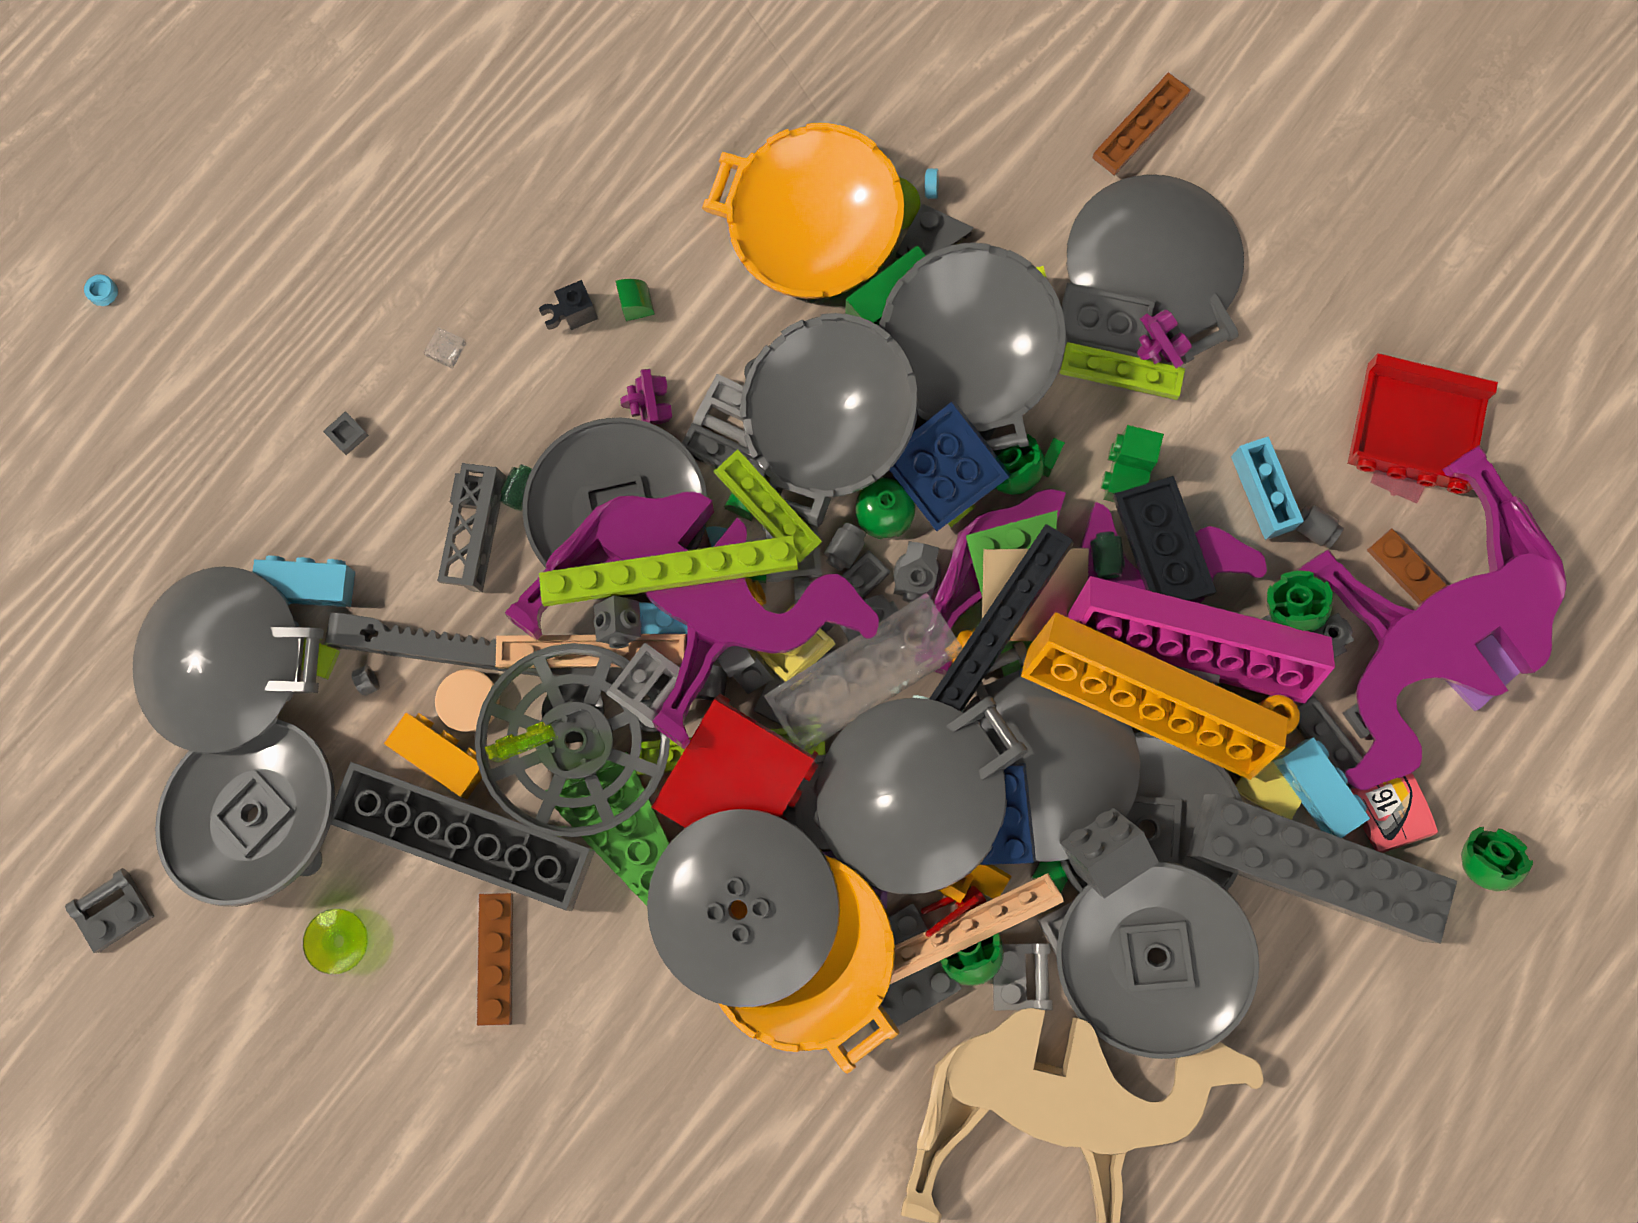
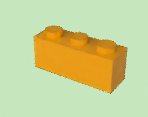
M406 712L384 744L458 796L468 799L482 779L477 763L476 751L469 747L465 752L456 746L460 741L445 730L441 734L433 730L431 727L434 722L420 713L414 717Z

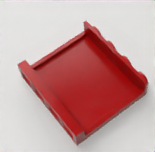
M1377 353L1367 365L1347 464L1357 466L1358 470L1364 472L1379 471L1387 473V476L1392 479L1408 478L1416 480L1417 484L1425 487H1445L1448 492L1454 494L1468 493L1473 489L1468 481L1446 476L1442 469L1480 445L1488 400L1496 394L1498 382Z
M719 694L707 710L690 743L685 748L654 801L652 808L685 828L708 815L733 809L760 810L787 819L782 816V813L787 805L794 808L803 792L798 789L803 778L810 781L819 764L814 762L818 752L814 750L813 754L808 753L730 706L729 702L731 700Z

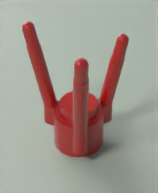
M975 886L970 887L961 903H955L957 909L926 931V937H931L961 914L986 903L985 897ZM951 897L943 898L922 908L921 914L929 913L956 900Z

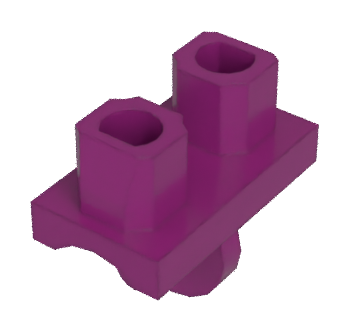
M1164 310L1154 317L1148 314L1141 317L1140 321L1152 340L1147 335L1139 338L1142 344L1137 351L1141 360L1151 358L1152 362L1156 364L1162 359L1158 354L1161 352L1165 360L1171 362L1176 369L1184 364L1180 357L1186 354L1192 348V345L1182 332H1179L1170 340L1166 336L1167 332L1178 325L1172 313Z
M641 369V376L635 379V385L627 386L628 395L620 399L621 407L630 409L632 417L641 416V421L653 425L669 422L672 418L671 405L669 403L656 404L655 396H664L667 393L666 377L651 375L650 369Z

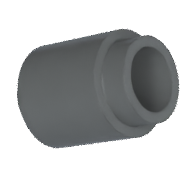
M1313 505L1310 509L1305 506L1300 511L1304 522L1296 528L1298 532L1319 546L1325 545L1328 548L1337 541L1344 530L1339 525V520L1316 505Z
M845 523L842 528L839 527L824 552L825 556L828 557L826 562L841 571L844 567L851 568L865 544V532L850 523Z

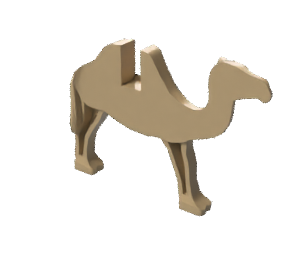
M1034 1008L1017 1010L995 1029L975 1035L953 1047L935 1065L928 1108L917 1141L916 1157L906 1186L907 1195L903 1199L901 1215L929 1223H940L942 1214L934 1205L931 1195L937 1171L951 1150L972 1131L989 1110H992L1009 1124L1034 1138L1063 1147H1080L1088 1164L1096 1210V1223H1120L1123 1201L1121 1170L1126 1153L1134 1148L1173 1143L1188 1136L1202 1118L1211 1087L1245 1083L1252 1089H1258L1263 1084L1260 1064L1256 1060L1240 1054L1219 1042L1197 1054L1176 1058L1174 1084L1169 1095L1161 1101H1146L1128 1092L1115 1080L1101 1050L1094 1028L1082 1019L1072 1018L1063 1068L1035 1062L1045 1010Z

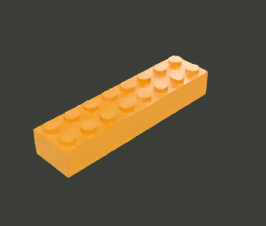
M1057 612L1054 613L1027 649L1021 677L1249 780L1254 778L1285 749L1287 717Z

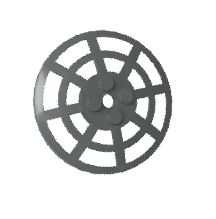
M569 643L553 645L534 651L518 660L491 687L482 704L477 720L475 736L476 758L482 779L490 794L502 809L518 822L536 831L554 836L578 837L594 835L609 830L629 819L645 805L655 792L664 774L669 757L670 739L660 732V753L657 764L640 759L642 736L639 718L621 704L619 705L623 708L624 712L609 719H606L595 708L601 691L607 693L608 689L612 686V684L605 681L611 664L613 663L625 669L630 662L625 657L609 649L590 644ZM571 654L589 655L599 658L593 676L566 674L554 677L546 660L556 656ZM534 665L542 683L535 686L523 697L515 711L496 704L500 695L511 681L524 670ZM585 684L589 685L583 703H565L558 686ZM654 685L647 693L650 699L643 702L647 707L651 705L658 695ZM547 692L553 709L546 713L541 721L524 715L533 701ZM491 716L509 722L506 743L510 762L491 769L487 752V733ZM629 723L632 733L630 755L613 749L612 731ZM519 727L536 733V751L519 758L517 735ZM574 731L580 732L584 739L582 746L576 750L569 749L565 743L567 735ZM607 761L624 766L625 768L619 777L603 790L596 772ZM543 763L548 770L554 773L548 791L535 784L527 775L525 769ZM634 770L652 776L647 787L637 800L624 811L614 816L607 798L614 795L625 785ZM515 774L529 792L543 800L536 818L525 814L516 807L502 792L497 781ZM584 778L591 794L581 798L560 797L566 779ZM595 804L602 822L581 827H564L548 824L555 805L579 808Z

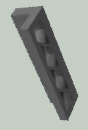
M462 463L437 579L439 583L464 586L470 591L483 593L506 475L497 467ZM469 472L483 474L482 484L471 491L467 485ZM473 500L477 506L476 513L465 520L461 515L462 506ZM466 529L471 535L470 542L459 550L455 544V539L459 533ZM460 559L465 565L462 578L449 577L450 565Z

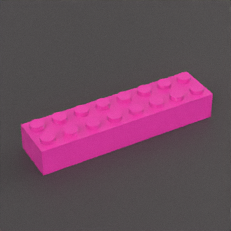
M1092 576L1089 577L1067 615L1068 618L1173 666L1220 675V683L1272 696L1284 695L1293 701L1304 704L1335 668L1332 637L1298 630L1278 623Z

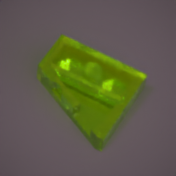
M543 721L527 727L526 733L515 737L514 734L499 738L495 741V744L485 747L489 760L499 763L556 740L559 737L555 727L552 724L545 725Z

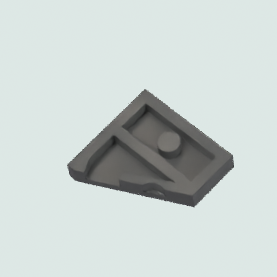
M922 204L896 252V258L900 259L917 245L926 256L939 249L952 246L964 237L966 239L970 237L973 227Z

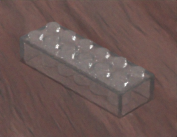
M926 593L881 621L875 637L865 639L862 635L857 636L765 694L764 697L792 743L808 751L845 728L860 714L888 701L956 658L962 650V646Z

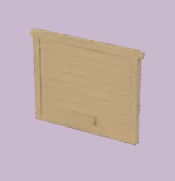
M1071 548L1009 641H1034L1055 612L1067 617L1074 602L1088 581V548ZM983 549L982 618L1028 549Z

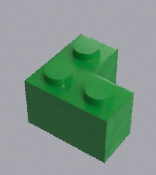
M1130 425L1126 426L1122 434L1117 433L1114 443L1110 446L1107 458L1108 461H1112L1110 472L1105 471L1101 483V489L1105 490L1103 500L1114 502V493L1149 483L1151 471L1158 462L1163 433Z

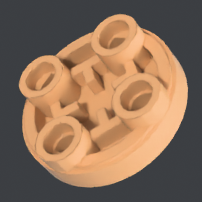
M472 669L459 670L450 674L442 681L436 692L435 707L438 716L443 723L456 731L465 733L476 732L477 720L482 704L494 682L485 674ZM491 716L489 724L495 718L494 716Z

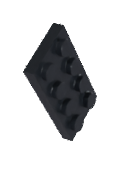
M1174 476L1114 493L1113 499L1145 589L1187 601H1195L1214 595L1216 593L1215 586Z

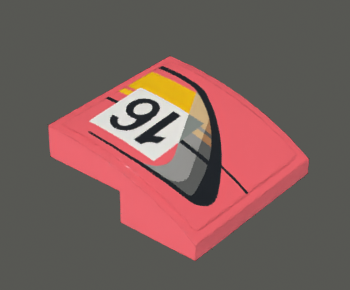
M1413 773L1383 782L1367 790L1351 789L1353 795H1358L1367 807L1365 812L1370 819L1363 824V829L1375 851L1384 853L1438 833L1430 808Z

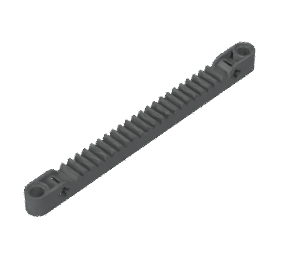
M330 613L324 644L331 647L503 672L507 670L495 667L496 639L494 638L491 642L484 637L476 640L472 635H468L465 639L458 633L453 637L447 632H443L440 635L435 630H431L430 633H427L422 628H419L416 632L411 627L407 626L404 630L398 625H394L392 630H390L375 618ZM377 631L378 637H372V639L370 640V634L373 635ZM713 665L705 685L695 699L713 701L719 694L725 696L728 675L722 667ZM610 667L605 681L613 684L624 669L621 667ZM528 668L521 673L539 676L536 668ZM550 668L554 677L566 674L593 676L596 669ZM664 673L661 674L654 684L658 693L669 681V676Z

